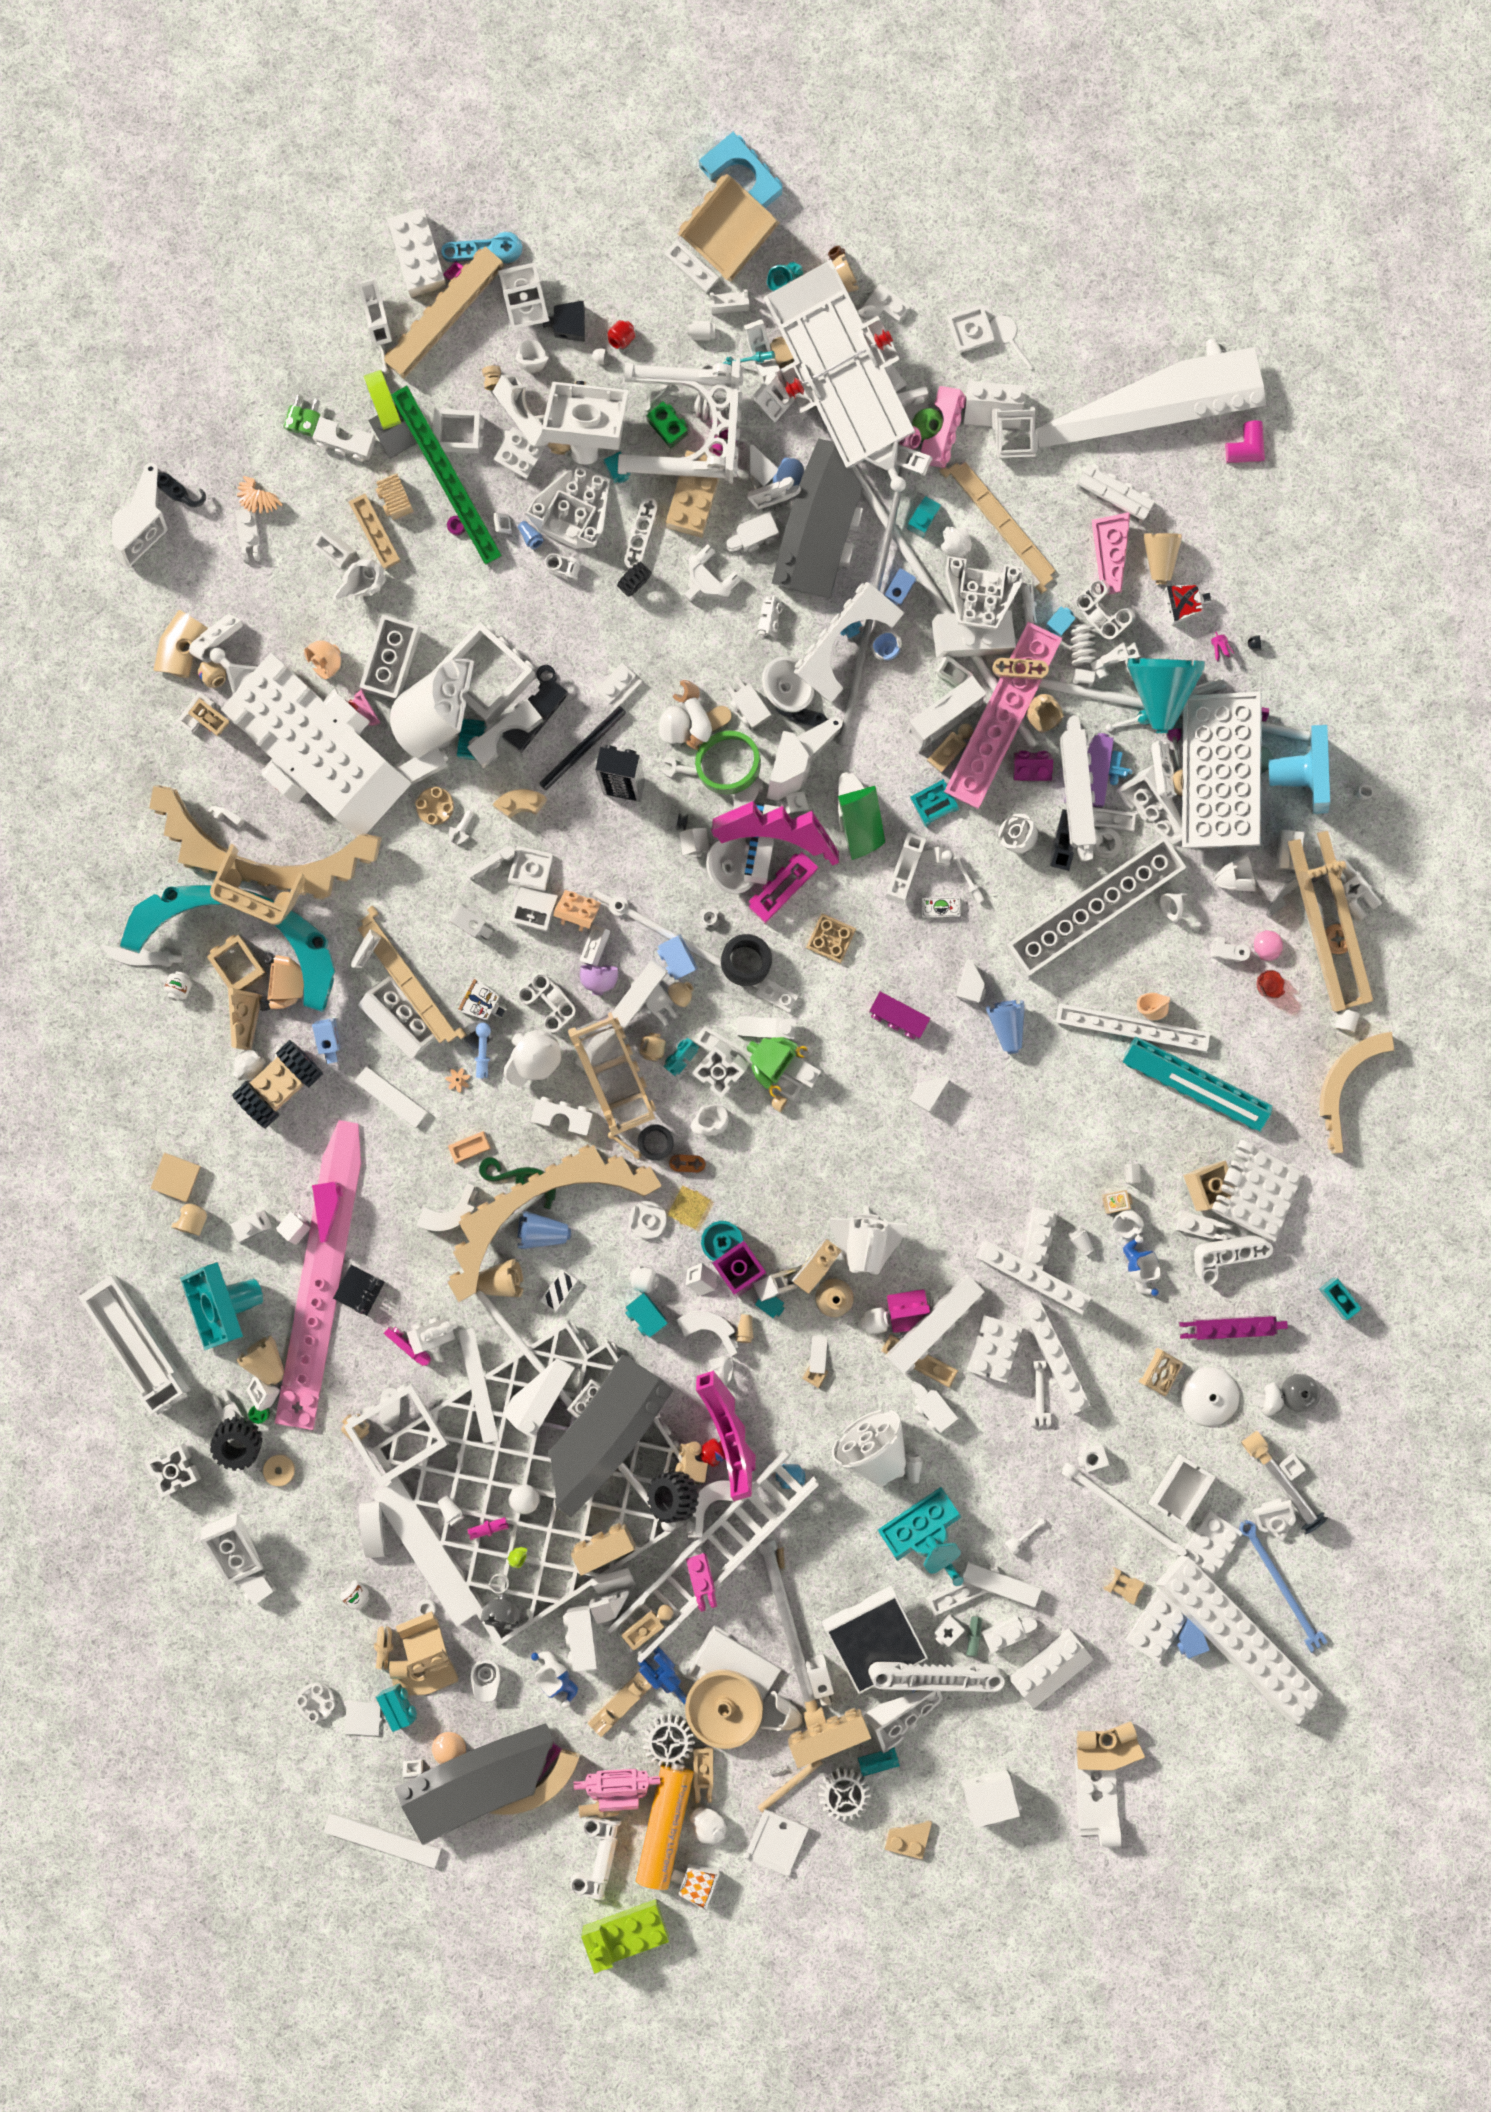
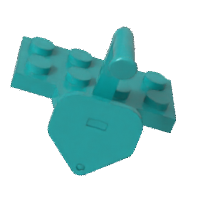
M939 1487L878 1529L879 1534L897 1561L915 1551L918 1555L927 1557L923 1566L928 1573L934 1574L944 1568L952 1579L954 1586L957 1587L963 1584V1578L952 1565V1562L960 1556L961 1550L956 1543L947 1544L948 1533L946 1530L947 1527L962 1517L942 1487Z

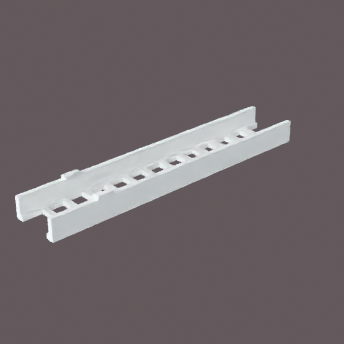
M787 1449L752 1482L751 1497L733 1501L703 1531L702 1537L696 1538L610 1624L608 1628L610 1633L615 1632L626 1620L632 1625L635 1624L636 1621L631 1615L639 1607L646 1613L651 1611L644 1602L652 1592L665 1605L672 1607L673 1613L677 1617L668 1626L662 1621L664 1628L648 1639V1642L637 1652V1660L640 1663L698 1606L695 1595L692 1596L672 1576L680 1566L689 1573L687 1563L685 1562L687 1558L694 1552L697 1555L703 1554L699 1547L709 1539L729 1559L719 1569L707 1557L709 1567L716 1573L712 1577L714 1587L716 1588L819 1485V1481L813 1476L802 1487L781 1466L792 1455ZM774 1472L796 1492L790 1500L768 1480ZM761 1485L783 1506L776 1514L754 1493ZM747 1499L769 1519L763 1527L741 1507ZM733 1513L755 1533L749 1541L727 1521ZM721 1525L743 1546L734 1556L712 1535ZM666 1580L688 1600L680 1610L658 1590Z

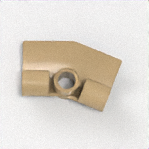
M179 610L160 638L153 670L171 673L182 678H189L194 656L190 654L189 650L183 652V648L187 644L191 645L208 628Z
M449 1657L448 1660L443 1661L440 1665L431 1666L423 1672L414 1674L406 1667L405 1663L408 1660L390 1661L389 1674L393 1686L401 1683L409 1696L430 1694L458 1682L457 1673Z
M1131 1721L1107 1731H1077L1078 1769L1116 1770L1145 1758L1136 1739L1137 1734ZM1104 1735L1111 1737L1112 1741L1109 1746H1105L1102 1743Z

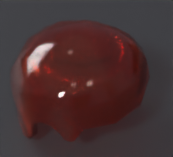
M1266 970L1258 976L1256 988L1261 996L1267 999H1277L1285 994L1284 985L1286 981L1277 971Z

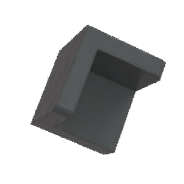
M482 1019L463 1029L466 1033V1037L463 1039L470 1051H475L479 1048V1036L476 1034V1027L478 1024L484 1023ZM491 1033L487 1037V1044L493 1039Z

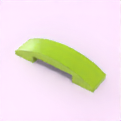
M381 369L364 375L363 377L383 430L401 424Z

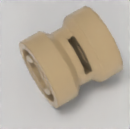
M497 365L486 366L482 369V374L485 377L484 387L486 390H494L500 379L501 368Z

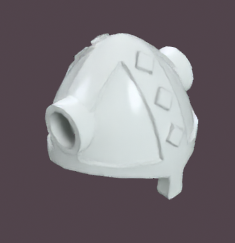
M242 1051L234 1060L235 1072L233 1075L240 1081L242 1079L252 1081L266 1068L265 1059L256 1051Z

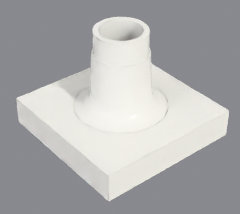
M552 382L542 425V442L570 445L571 457L579 464L595 462L598 458L599 448L619 450L628 405V390Z

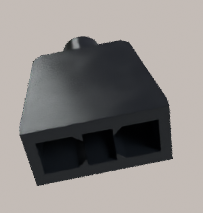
M584 301L555 305L554 316H548L549 321L543 322V328H554L555 338L585 342Z

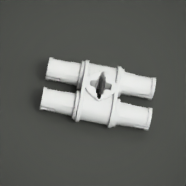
M1345 858L1342 861H1345L1346 868L1343 869L1342 873L1347 878V882L1342 883L1349 911L1359 922L1367 914L1357 903V898L1363 897L1372 910L1377 908L1382 902L1371 890L1372 885H1369L1361 876V872L1355 871ZM1326 874L1322 879L1331 888L1328 874ZM1357 885V887L1354 890V893L1347 895L1348 891L1350 890V887Z

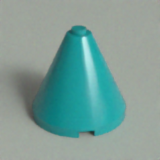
M1127 658L1128 670L1152 729H1156V733H1168V730L1173 729L1205 669V661L1194 660V665L1192 666V660L1140 658L1139 664V659Z

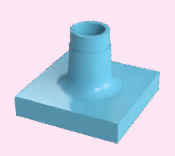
M1312 725L1310 745L1312 747L1308 754L1269 759V786H1307L1312 790L1313 814L1329 813L1328 726Z

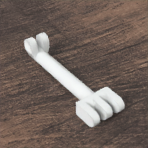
M1033 1361L1036 1379L1037 1413H1031V1427H1035V1419H1038L1039 1427H1043V1419H1046V1426H1051V1413H1044L1043 1369H1046V1361Z

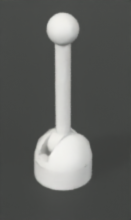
M1039 1519L1038 1524L1021 1538L1009 1539L1004 1544L1013 1555H1016L1021 1549V1542L1040 1526H1044L1046 1521Z

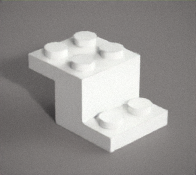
M533 262L499 270L512 330L549 321L536 263Z

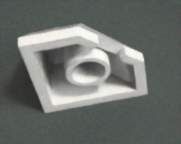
M629 1588L591 1599L589 1606L597 1624L608 1625L613 1623V1619H616L629 1595Z

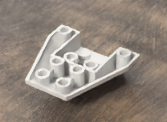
M575 463L533 499L526 511V516L541 533L575 549L595 547L603 532L610 479Z
M948 556L945 575L958 625L997 630L1021 586L1023 567L1004 565L1002 573L966 568L967 559Z

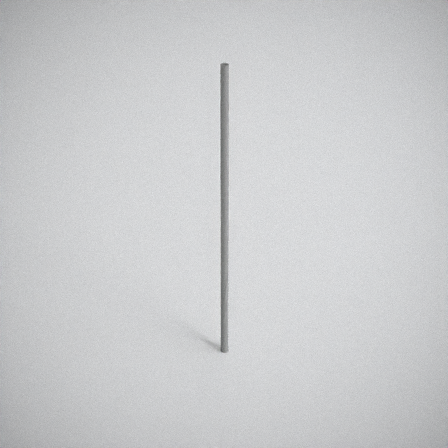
M900 467L898 476L905 480L907 469ZM894 491L873 585L878 591L881 589L902 491ZM866 619L838 745H846L872 629V619Z

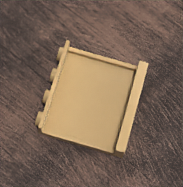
M726 174L718 179L715 189L705 195V201L701 206H697L692 211V217L682 223L678 235L683 237L715 267L727 281L731 282L780 222L736 180Z

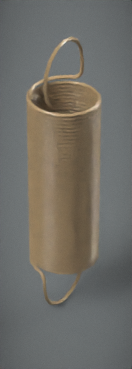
M784 1547L781 1549L777 1548V1563L780 1570L785 1568Z

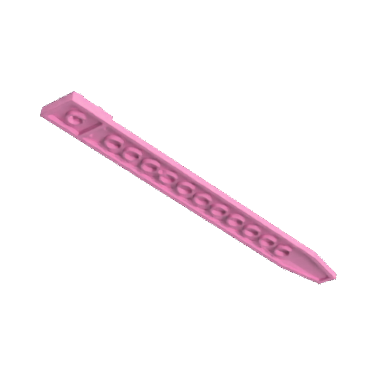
M339 1120L323 1155L318 1184L338 1182V1185L342 1186L343 1196L340 1197L341 1202L328 1241L325 1243H320L314 1203L311 1228L275 1418L276 1424L314 1429L337 1302L333 1297L340 1285L361 1167L358 1123ZM300 1402V1406H303V1409L297 1413L292 1406Z

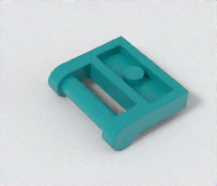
M944 779L910 796V800L925 828L930 826L931 822L952 811L956 812L959 810L955 799L944 793L947 787ZM948 800L949 805L928 816L926 815V810Z

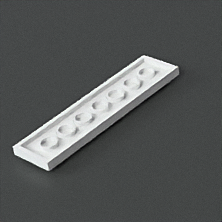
M1209 1511L1185 1547L1186 1555L1184 1556L1189 1557L1213 1580L1242 1533ZM1158 1589L1125 1641L1159 1663L1187 1620V1616Z

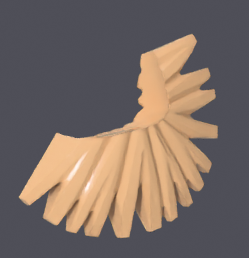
M243 476L247 483H239L238 490L242 492L237 493V497H241L239 503H241L242 507L244 506V509L248 508L249 512L252 510V513H255L259 507V513L261 514L264 507L266 513H269V509L271 512L273 511L272 507L275 510L278 509L276 504L279 506L283 505L275 494L255 490V479Z

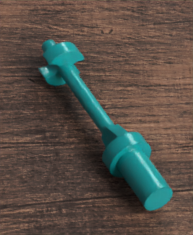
M759 351L752 357L740 359V363L747 361L763 363L764 360L775 359V352L763 353ZM727 357L723 364H728L732 367V361L736 360L733 357Z

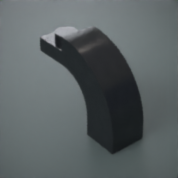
M1062 809L1052 845L1050 866L1070 871L1074 852L1073 846L1070 845L1067 810Z

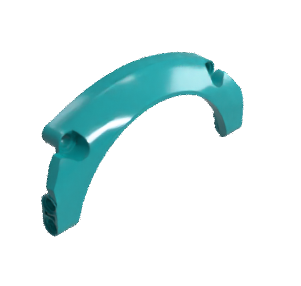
M212 885L167 887L162 897L153 894L134 906L128 918L120 948L139 954L151 935L176 915L201 906L224 904L212 898L210 894ZM173 891H176L178 894L177 898L171 901L169 896ZM247 891V892H249V893H251V894H254V895H256V896H259V897H261V898H263V899H266V900H268V901L274 903V900H272V899H269V898H267V897H265V896H263V895H260V894H257V893H254V892H251V891ZM291 910L285 919L275 926L289 941L299 960L304 982V1007L323 1013L334 984L333 976L336 972L330 950L327 949L329 941L316 927ZM319 937L322 938L323 945L316 947L314 944L315 940Z

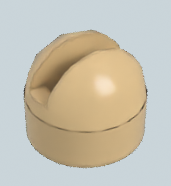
M776 1096L772 1099V1107L778 1112H782L788 1099L783 1096Z

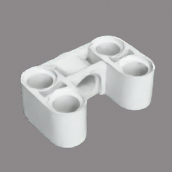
M1097 580L1077 597L1076 606L1104 638L1113 639L1134 622L1135 613L1130 608H1124L1112 615L1100 602L1109 593L1110 586L1105 580ZM1098 583L1104 586L1102 594L1096 592L1095 588ZM1083 597L1089 598L1090 605L1088 607L1082 605ZM1123 612L1129 614L1130 619L1128 622L1122 621L1121 614ZM1109 625L1115 627L1114 635L1108 634L1107 627Z
M545 974L534 976L518 993L519 1000L525 1005H531L542 997L554 1010L544 1021L546 1030L551 1033L559 1032L576 1016L575 1006ZM538 979H546L547 984L544 988L537 987ZM526 991H531L533 995L529 1001H524L522 998L523 993ZM564 1007H572L573 1012L570 1016L563 1015L562 1010ZM550 1020H558L559 1024L556 1029L548 1027Z

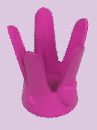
M1215 632L1216 637L1211 639V644L1214 646L1215 658L1218 662L1220 658L1219 646L1228 658H1230L1227 646L1233 654L1235 653L1228 644L1227 636L1225 634L1218 635Z

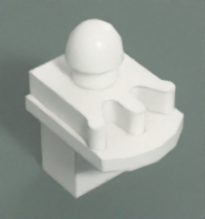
M933 847V850H926L921 853V863L947 866L950 865L949 860L952 858L950 848Z

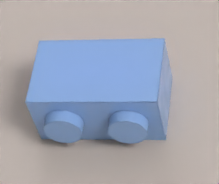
M681 934L658 945L659 950L657 952L661 960L666 961L668 965L666 969L669 976L674 977L675 980L698 968Z

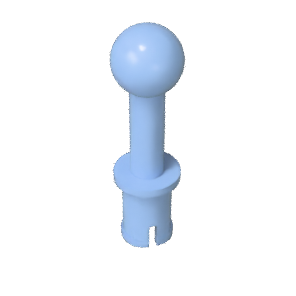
M480 1023L476 1027V1034L479 1036V1057H475V1061H477L476 1078H484V1076L488 1078V1061H490V1058L486 1057L487 1037L491 1033V1028L487 1023Z

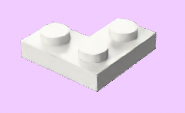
M879 284L859 310L858 315L863 321L868 322L877 316L880 317L884 312L899 323L910 306Z

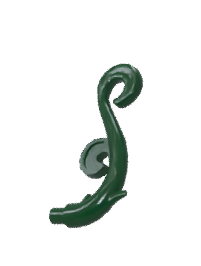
M493 1157L485 1158L479 1165L481 1177L493 1182L516 1177L515 1184L521 1182L524 1185L527 1183L524 1181L525 1176H532L536 1173L540 1176L545 1173L538 1168L521 1167L497 1176H490L487 1173V1169L491 1165L497 1168V1172L501 1171L500 1162ZM556 1188L545 1193L544 1198L546 1199L543 1208L551 1209L552 1203L556 1199Z

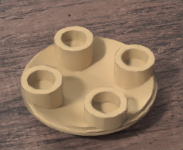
M431 787L424 790L415 802L418 816L422 821L430 825H440L446 822L454 810V802L451 795L439 787Z

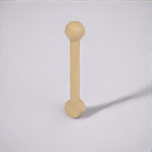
M611 1132L608 1133L609 1139H614L633 1153L635 1158L639 1159L642 1156L639 1151H635L615 1135L612 1136Z

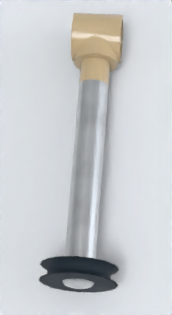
M1257 1430L1241 1442L1252 1457L1258 1458L1307 1522L1301 1528V1530L1304 1529L1306 1531L1305 1534L1313 1532L1327 1521L1328 1517L1323 1516L1324 1512L1318 1515L1314 1514L1268 1453V1444Z

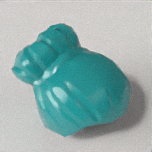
M790 262L788 265L772 267L767 275V286L771 291H775L799 278L804 273L802 266L796 262Z

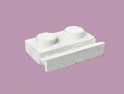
M621 663L596 689V692L616 709L639 687L642 681Z

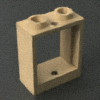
M240 935L230 936L226 939V944L221 947H214L210 950L211 954L207 956L228 988L244 991L267 975V972ZM239 943L256 969L233 984L216 958Z

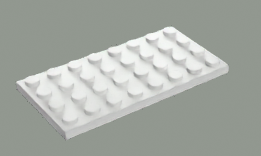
M1261 692L1193 695L1189 697L1184 706L1183 848L1261 846Z

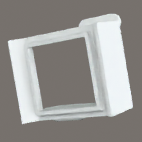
M1030 407V410L1000 411V408L992 410V428L996 430L997 458L1035 456V453L1038 451V434L1035 432L1036 410L1034 407ZM1030 419V449L1002 450V420Z

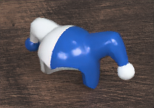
M1137 1235L1134 1240L1128 1242L1123 1247V1252L1129 1261L1128 1272L1132 1279H1134L1139 1293L1157 1296L1159 1294L1158 1289L1148 1288L1147 1283L1160 1279L1159 1261L1154 1251L1138 1252L1135 1250V1246L1143 1242V1236Z
M551 1651L538 1654L532 1653L531 1659L533 1661L538 1659H544L545 1665L535 1673L538 1685L549 1698L555 1697L562 1691L568 1693L566 1700L562 1702V1707L568 1708L578 1692V1686L569 1679L568 1670L565 1666L558 1663Z

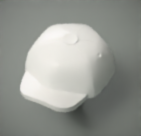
M534 1030L525 1036L522 1032L516 1033L511 1039L512 1045L516 1047L504 1067V1076L517 1087L524 1085L529 1080L548 1078L561 1062L560 1046L555 1035L544 1030Z

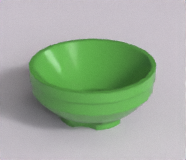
M932 408L922 409L915 414L912 426L919 429L922 443L924 440L930 439L939 433L943 426L944 418L940 412ZM932 419L937 422L935 431L929 427V422Z

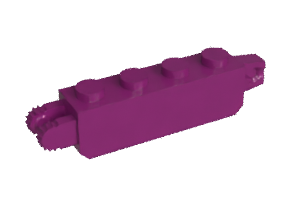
M1270 1315L1193 1319V1321L1179 1322V1327L1193 1326L1194 1332L1180 1334V1339L1194 1338L1196 1340L1275 1336V1334H1278V1329H1288L1287 1321H1277L1276 1316Z

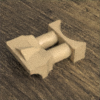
M1113 1567L1114 1579L1109 1585L1104 1586L1103 1589L1110 1593L1114 1591L1122 1595L1125 1601L1134 1605L1145 1583L1137 1578L1127 1577L1121 1574V1570ZM1118 1580L1126 1584L1125 1587L1123 1588L1115 1584L1116 1581Z

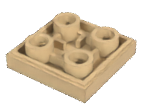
M821 913L806 948L841 964L856 928Z
M164 1153L150 1189L188 1202L201 1166Z

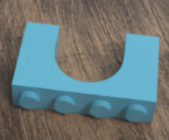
M734 132L730 133L699 159V168L711 181L730 166L743 165L749 168L754 173L756 182L748 193L764 208H767L782 195L783 185L781 181L770 174L768 166L765 163L761 164L755 151L749 150L745 145L744 139L740 135L737 136Z

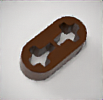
M677 1154L672 1156L669 1161L670 1168L677 1172L698 1173L703 1171L706 1165L705 1160L698 1155ZM677 1157L680 1158V1161L686 1162V1165H680L679 1169L672 1165V1161H676ZM698 1158L699 1162H702L703 1165L699 1166L698 1170H695V1166H689L688 1162H695V1159Z

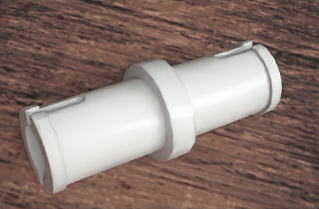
M1033 585L1022 586L1023 604H1021V607L1024 609L1025 625L1028 622L1035 625L1037 624L1035 613L1037 605L1034 602Z

